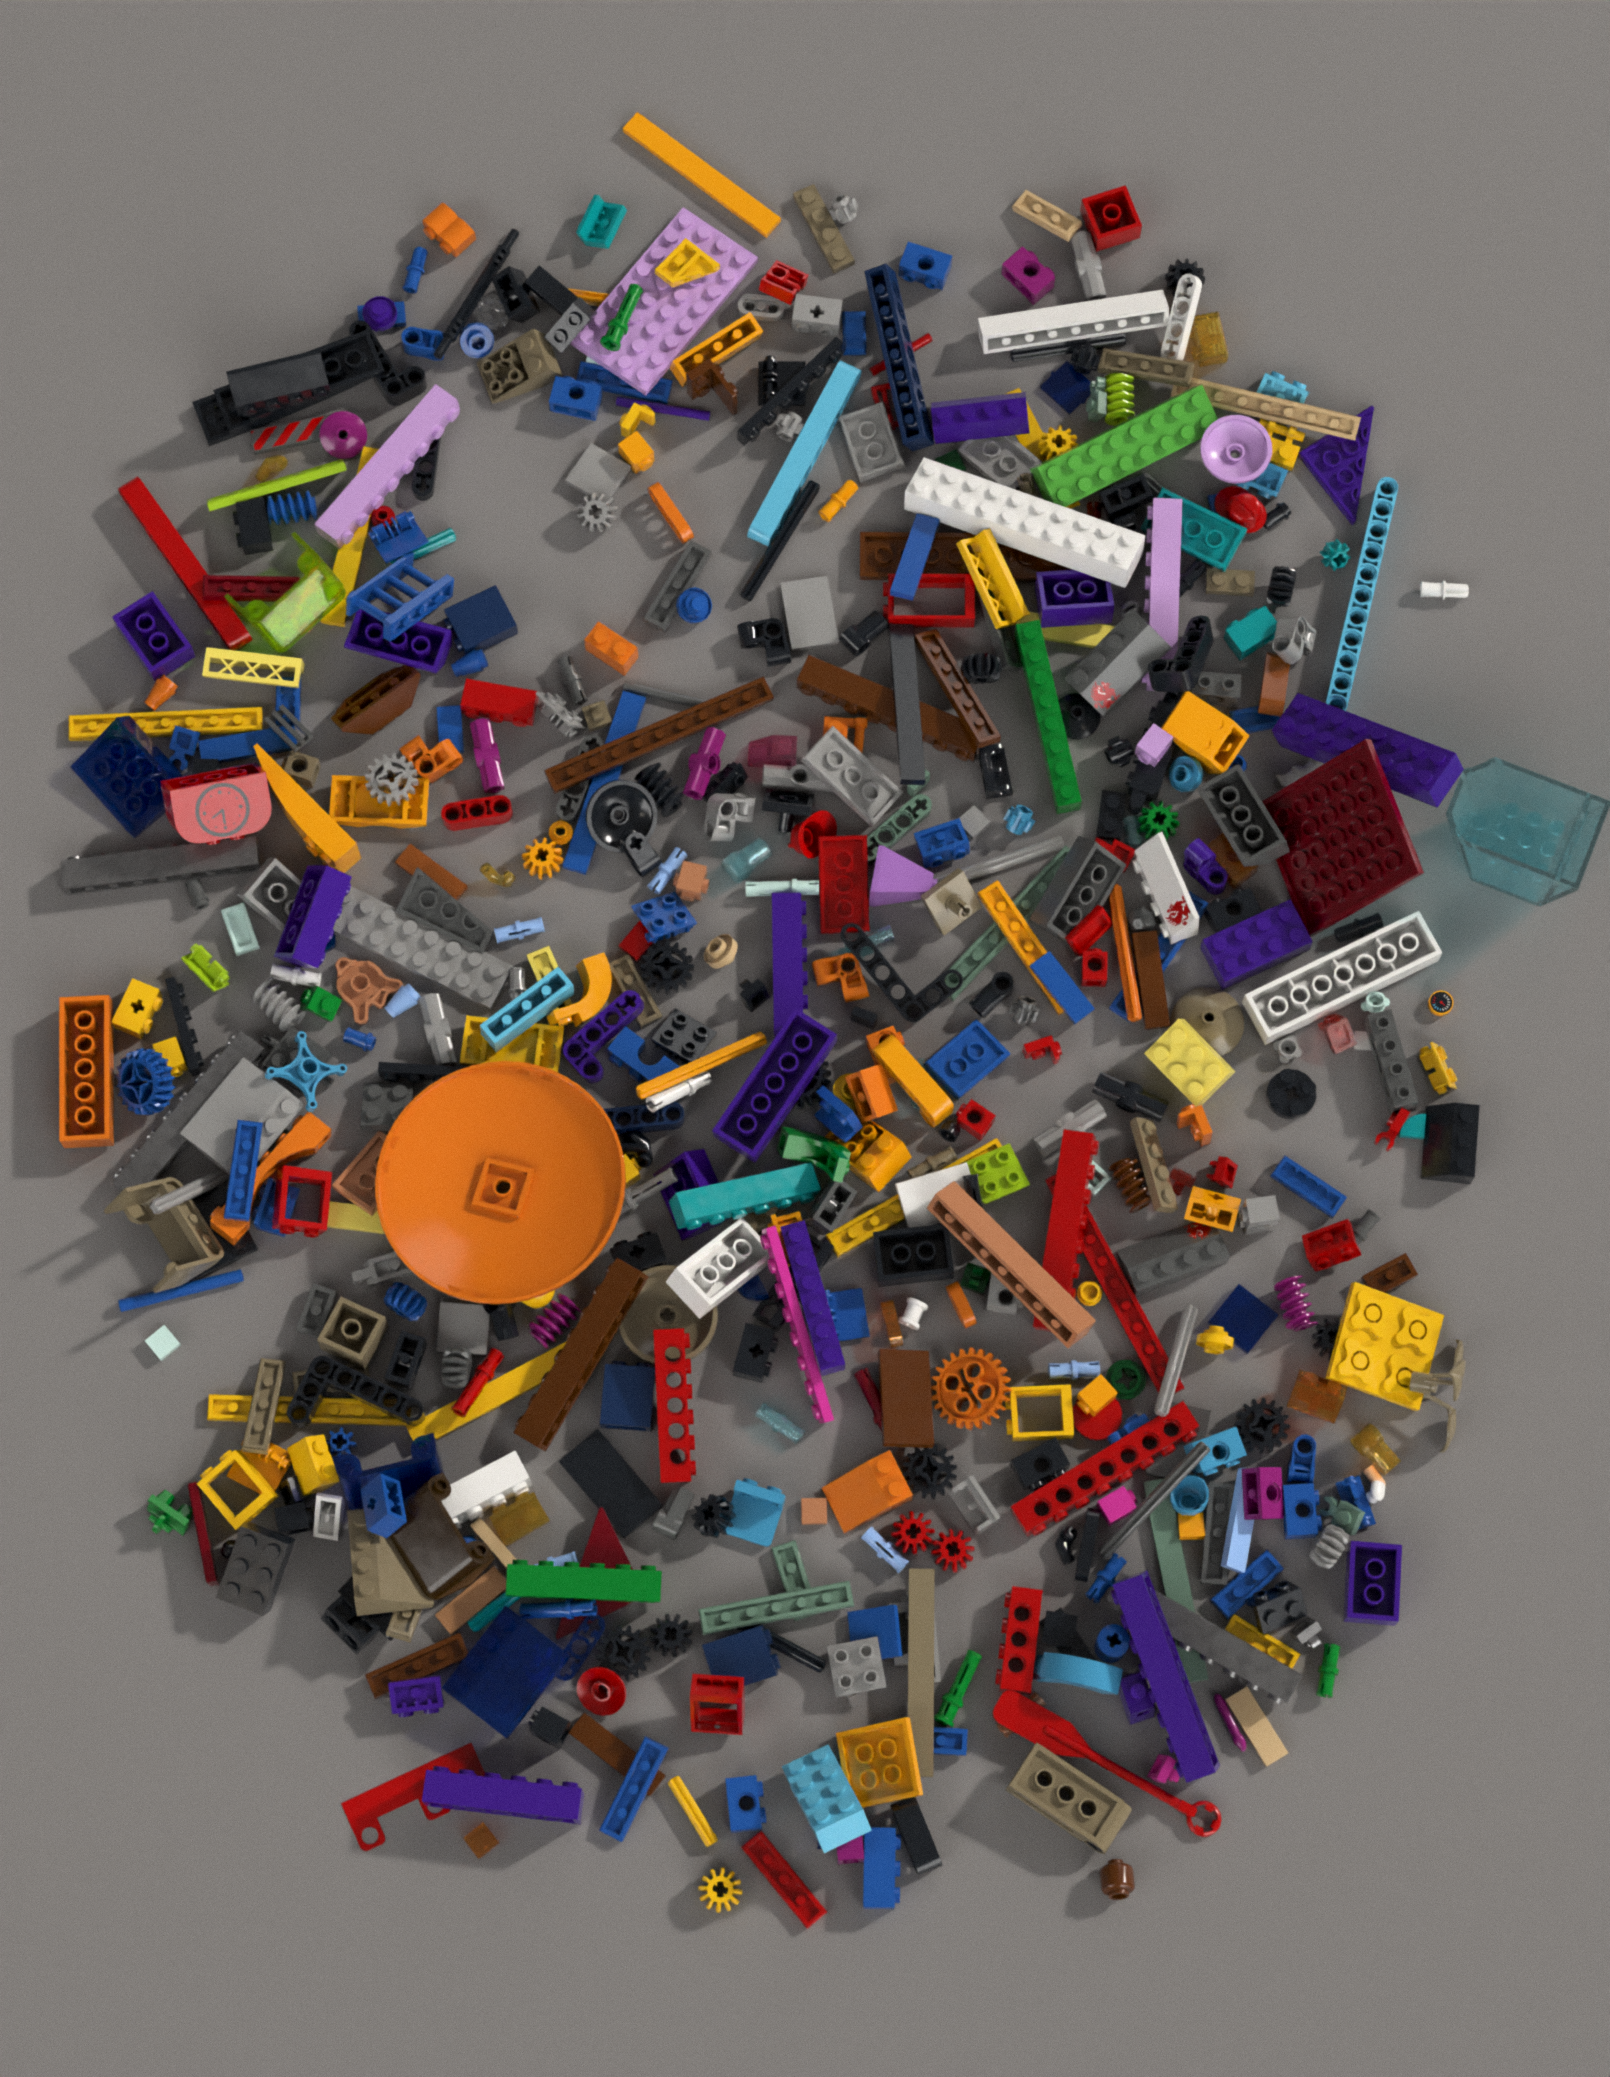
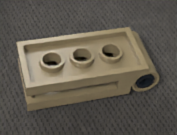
M1036 1743L1031 1748L1005 1791L1078 1840H1083L1086 1845L1101 1854L1107 1852L1132 1812V1808L1124 1800L1039 1743ZM1037 1776H1044L1048 1781V1786L1040 1785L1037 1781ZM1059 1790L1068 1792L1070 1800H1062L1059 1796ZM1081 1805L1090 1807L1091 1816L1083 1814Z

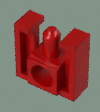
M776 260L761 279L759 291L791 305L795 301L796 293L805 288L809 275Z

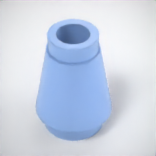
M408 983L399 988L384 1008L395 1018L397 1015L417 1005V1001L421 996Z

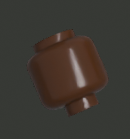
M1112 1859L1101 1868L1099 1873L1103 1894L1107 1895L1111 1900L1128 1898L1129 1894L1135 1889L1132 1866L1123 1863L1122 1859Z

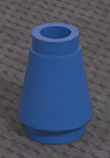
M473 649L451 664L456 677L482 672L484 668L489 666L482 649L477 651Z

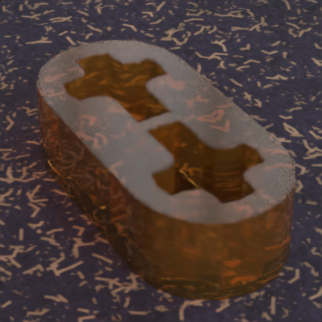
M893 1300L880 1302L890 1347L903 1346V1338Z

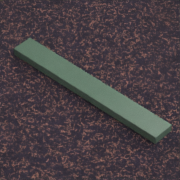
M1066 845L1012 901L1027 923L1030 921L1031 915L1070 851ZM995 921L949 968L959 971L964 981L962 987L949 997L952 1001L969 986L1009 943ZM954 973L948 974L945 979L946 985L951 988L956 987L959 983V977Z
M1164 1479L1143 1482L1145 1499ZM1169 1494L1149 1515L1164 1594L1195 1613L1181 1540H1179L1176 1514L1171 1506ZM1173 1638L1189 1683L1208 1680L1205 1661L1199 1658L1201 1653L1193 1648L1191 1652L1184 1650L1177 1645L1179 1640Z

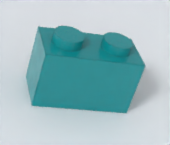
M1266 606L1260 609L1257 607L1253 608L1245 615L1244 619L1239 622L1234 620L1226 627L1223 639L1239 661L1274 640L1277 621Z

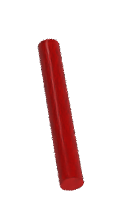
M927 333L912 342L913 351L915 352L932 342L931 335ZM884 360L869 368L873 376L886 369Z

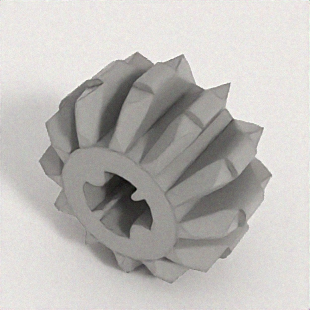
M591 492V499L588 496H584L583 500L586 505L578 504V508L584 509V513L577 514L578 518H586L582 521L581 525L584 527L589 525V531L594 532L596 527L599 532H604V525L607 528H611L612 523L609 519L617 520L618 518L616 515H612V511H617L618 507H610L614 499L610 497L606 500V493L601 492L599 498L596 492ZM596 506L602 509V514H599L600 518L593 515V510H597Z
M1333 1524L1326 1526L1311 1549L1310 1559L1315 1561L1320 1567L1323 1566L1326 1569L1333 1567L1348 1544L1349 1534Z

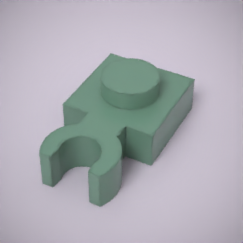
M1096 377V381L1090 382L1091 397L1088 398L1086 403L1088 421L1097 422L1107 415V392H1104L1106 378Z
M1324 1497V1500L1329 1502L1330 1508L1329 1510L1320 1508L1319 1513L1323 1516H1333L1331 1524L1340 1527L1349 1535H1356L1365 1512L1347 1501L1338 1502L1335 1497Z

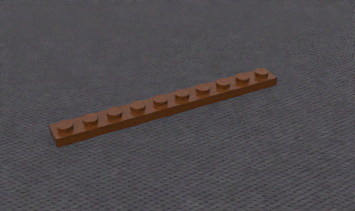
M763 676L544 770V774L553 793L556 794L707 729V727L715 726L771 702L774 696Z

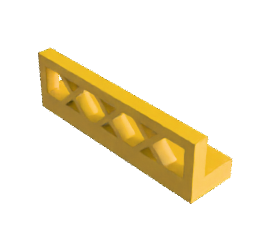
M991 529L983 530L973 538L960 540L956 543L996 629L1015 625L1030 615ZM968 545H971L975 555L969 552ZM978 567L983 570L985 577L980 575ZM988 589L993 592L995 598H992L987 591ZM998 610L1003 613L1005 621H1001Z

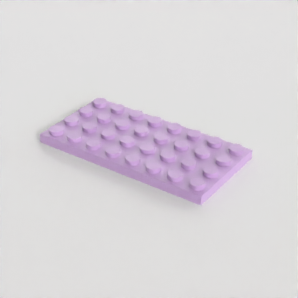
M683 207L597 308L596 316L579 332L571 345L647 396L667 372L672 361L682 354L758 263V257ZM685 238L720 264V269L717 272L674 288L655 274V269ZM637 284L643 289V293L627 324L628 332L622 337L619 351L607 350L601 345L600 340L608 330V322L615 318L629 285Z

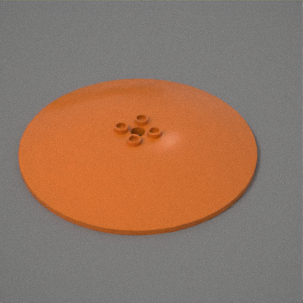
M499 1061L472 1065L450 1073L429 1085L403 1109L386 1136L377 1163L375 1178L377 1211L385 1235L397 1256L409 1270L431 1287L449 1296L475 1303L509 1304L526 1301L552 1292L574 1279L594 1261L605 1247L616 1227L624 1202L626 1187L625 1161L618 1135L603 1108L592 1095L568 1077L551 1069L524 1062ZM502 1182H507L510 1184L509 1191L504 1194L498 1193L497 1186Z

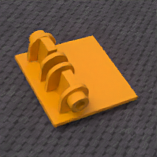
M270 1442L268 1455L243 1452L274 1491H276L292 1463L288 1451ZM235 1461L226 1477L261 1495L262 1491Z

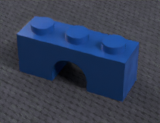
M626 1026L607 1048L610 1062L619 1068L621 1066L629 1071V1076L637 1082L642 1080L645 1083L680 1067L665 1055L655 1065L643 1064L639 1060V1056L646 1047L645 1040Z

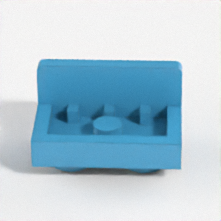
M1269 463L1266 470L1256 479L1235 485L1246 490L1250 486L1258 489V495L1270 499L1271 496H1278L1289 470Z

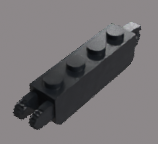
M1167 692L1163 700H1159L1157 708L1152 706L1148 718L1149 721H1152L1150 727L1153 723L1160 728L1163 726L1181 699L1183 692ZM1147 728L1144 729L1143 734H1142V737L1145 735V733H1146L1149 729H1147ZM1173 740L1172 745L1155 767L1151 764L1146 765L1142 763L1135 754L1133 763L1137 764L1135 771H1129L1125 785L1129 786L1128 795H1131L1128 805L1130 813L1135 815L1141 813L1145 801L1151 802L1157 799L1176 745Z

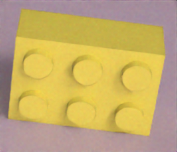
M1178 1019L1144 1053L1195 1107L1203 1105L1235 1073V1070L1185 1019Z

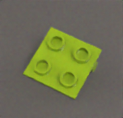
M1010 1143L966 1161L970 1174H978L980 1194L984 1204L1030 1186Z

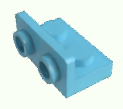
M1272 371L1271 375L1268 373L1264 374L1257 393L1303 404L1307 396H1309L1310 392L1305 390L1307 387L1305 384L1295 380L1292 384L1284 381V375Z

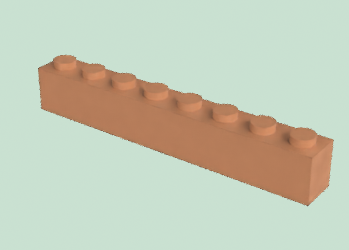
M953 1181L935 1194L927 1209L1067 1348H1070L1087 1335L1096 1320L979 1206L964 1189Z

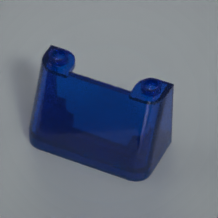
M431 1433L417 1437L412 1442V1459L368 1470H362L361 1463L355 1455L343 1454L333 1457L336 1473L348 1508L350 1510L364 1509L361 1489L380 1473L400 1481L403 1499L433 1476L442 1472L445 1475L439 1445L434 1434Z

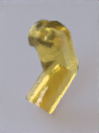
M281 455L267 457L255 474V478L265 482L270 473L284 470L287 467V458Z
M484 863L480 867V872L491 883L499 886L510 887L512 886L511 883L516 880L515 875L509 870L501 875L489 863Z

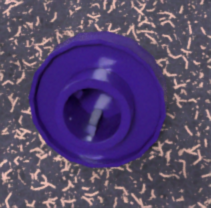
M376 296L365 303L362 313L363 319L372 330L385 331L395 324L397 308L389 298Z

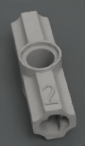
M1085 231L1077 232L1070 240L1075 256L1076 275L1078 280H1081L1086 301L1105 299L1106 291L1102 280V265L1099 255L1095 253L1091 233Z
M797 764L793 767L763 765V787L787 788L794 792H803L805 790L833 792L803 764ZM802 775L805 781L798 782L793 776Z
M439 993L426 994L419 998L425 1021L423 1024L428 1044L432 1048L435 1065L454 1066L458 1063L451 1041L453 1039L448 1018H445Z
M1094 1099L1076 1112H1069L1055 1122L1053 1127L1036 1137L1034 1143L1041 1155L1047 1158L1061 1148L1064 1129L1086 1132L1106 1119L1107 1115L1101 1104Z

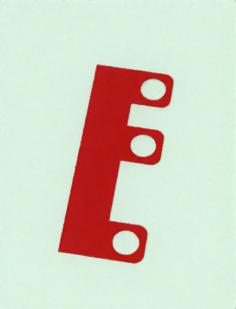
M468 1743L341 1803L360 1848L363 1851H369L382 1845L385 1842V1835L377 1818L418 1799L428 1820H435L449 1813L450 1809L445 1808L439 1813H432L422 1802L426 1770H433V1766L449 1768L451 1773L459 1774V1769L475 1771L476 1776L484 1777L485 1772L472 1743ZM373 1827L377 1830L378 1839L375 1843L366 1844L362 1840L361 1835L365 1828Z

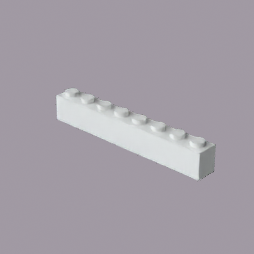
M1156 290L978 318L979 339L983 353L989 354L1163 327L1168 324L1169 306L1164 291Z

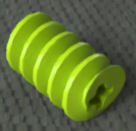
M1112 373L1105 376V392H1107V415L1105 416V422L1111 426H1116L1135 415L1131 411L1134 408V403L1130 402L1134 400V394L1130 393L1134 391V386L1131 384L1134 382V377L1122 373Z

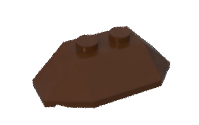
M404 664L401 667L385 671L346 698L330 719L342 732L373 735L412 706L421 675L414 667Z

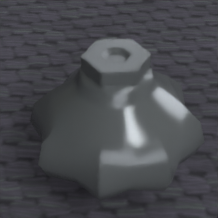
M1144 906L1132 908L1131 914L1127 917L1129 930L1135 933L1152 931L1153 927L1157 924L1154 919V912L1147 910Z

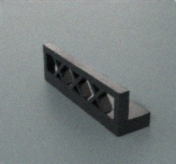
M809 1234L811 1243L820 1248L815 1256L820 1273L834 1253V1246L827 1241L823 1243ZM776 1280L753 1313V1317L778 1333L785 1320L782 1313L784 1303L782 1299L778 1300L775 1290ZM794 1286L795 1292H796V1295H797V1298H798V1302H799V1297H798V1294H797V1290H796V1287ZM774 1295V1296H775V1300L770 1301V1299H771L772 1296ZM776 1304L777 1311L771 1320L760 1314L765 1306Z

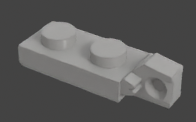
M396 1252L369 1259L366 1263L362 1264L363 1269L351 1272L354 1285L367 1282L368 1286L382 1284L414 1274L401 1261Z

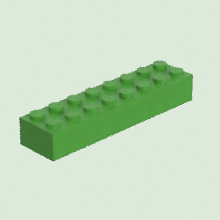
M1203 385L1194 386L1030 468V471L1044 500L1067 507L1201 439L1206 429L1218 418Z

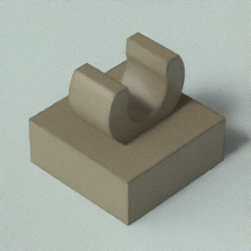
M604 700L581 708L589 732L612 724Z

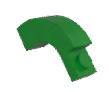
M782 1126L776 1149L782 1158L806 1163L812 1162V1165L823 1169L832 1181L843 1182L844 1176L849 1171L851 1152L846 1147L815 1133Z

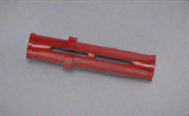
M491 1348L482 1363L476 1366L475 1374L451 1408L453 1413L462 1418L466 1417V1414L482 1392L484 1386L493 1379L496 1368L504 1359L502 1352Z

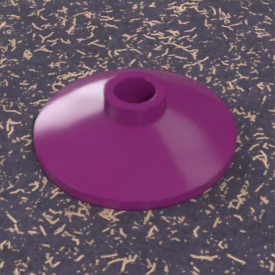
M348 411L335 412L329 415L322 423L320 441L323 448L331 456L339 459H349L358 455L363 450V446H365L367 441V429L363 421L354 413ZM341 430L347 431L348 437L346 439L339 438Z

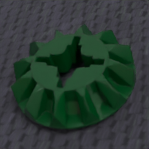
M1117 1361L1109 1367L1106 1373V1380L1118 1392L1116 1397L1120 1400H1132L1144 1390L1146 1384L1145 1372L1134 1361ZM1122 1370L1127 1377L1134 1378L1129 1382V1390H1127L1124 1383H1115L1121 1380Z

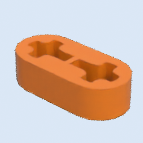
M958 1281L945 1286L963 1327L966 1329L977 1324L974 1313Z

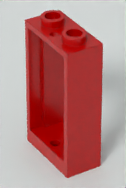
M888 574V582H883V597H888V605H883V616L885 619H888V624H913V627L974 628L975 583L970 574H922L918 588H964V615H894V596L890 595V589L896 574Z

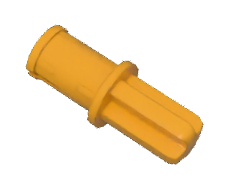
M847 480L836 493H832L831 499L818 511L820 517L826 522H830L841 508L846 507V502L858 490L857 484L852 480Z

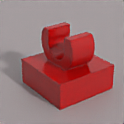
M1222 1156L1218 1157V1161H1210L1209 1165L1216 1169L1214 1174H1207L1206 1177L1213 1182H1217L1223 1188L1232 1189L1238 1165L1228 1157Z

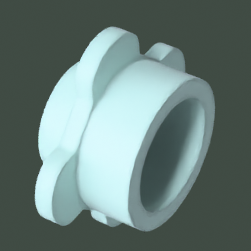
M1373 991L1366 996V1001L1361 1003V1009L1370 1013L1381 1012L1385 1007L1389 1006L1390 1001L1381 992Z

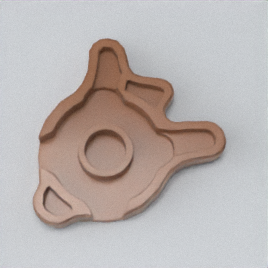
M342 957L336 961V989L344 1003L352 1008L354 1021L359 1026L365 1025L368 1022L370 1006L384 1009L387 998L392 994H396L403 985L401 980L387 977L375 963L369 960L356 961Z

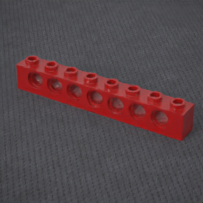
M1184 1401L1170 1408L1169 1414L1165 1417L1160 1415L1013 1504L1010 1506L1011 1512L1027 1537L1031 1534L1037 1536L1047 1529V1524L1052 1521L1058 1523L1068 1516L1067 1512L1075 1507L1079 1510L1088 1505L1091 1497L1096 1494L1100 1497L1112 1489L1111 1485L1118 1481L1124 1483L1133 1476L1132 1472L1139 1468L1142 1470L1147 1469L1155 1463L1154 1458L1161 1454L1163 1457H1166L1176 1450L1175 1446L1182 1441L1187 1444L1198 1436L1197 1432H1199L1200 1426ZM1168 1426H1173L1178 1430V1433L1170 1437L1164 1433V1429ZM1147 1439H1151L1156 1442L1157 1446L1152 1450H1148L1143 1447L1142 1443ZM1129 1452L1135 1456V1460L1131 1463H1126L1121 1459V1456ZM1103 1466H1110L1114 1472L1110 1476H1103L1099 1470ZM1081 1479H1088L1092 1482V1486L1089 1489H1081L1078 1486V1482ZM1060 1492H1066L1071 1498L1068 1502L1062 1503L1056 1499V1496ZM1039 1505H1044L1049 1509V1512L1044 1516H1039L1035 1513V1508Z

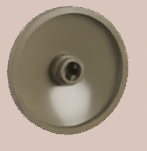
M674 1265L656 1266L643 1271L649 1278L619 1327V1332L627 1347L636 1356L652 1364H655L654 1329L684 1328V1332L690 1334V1348H685L686 1359L691 1358L692 1360L707 1348L717 1328V1306L699 1319L666 1283L667 1279L678 1267ZM669 1347L665 1352V1356L669 1361L674 1362L679 1359L680 1351L676 1347Z

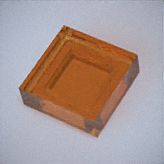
M484 1822L463 1838L478 1859H481L500 1844Z

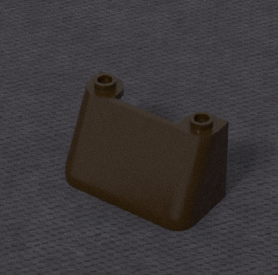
M443 1472L430 1478L403 1499L407 1522L390 1535L424 1594L434 1600L441 1599L468 1587L495 1559L489 1547L482 1541L475 1540L466 1543L441 1501L448 1498L451 1493L450 1483Z

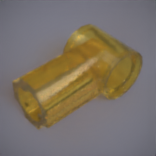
M1368 1423L1350 1439L1353 1447L1362 1456L1367 1457L1383 1476L1401 1462L1384 1442V1438L1379 1430L1371 1423Z

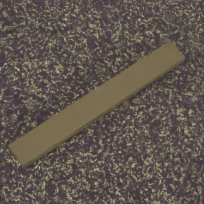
M909 1568L908 1717L911 1722L920 1777H933L935 1569Z

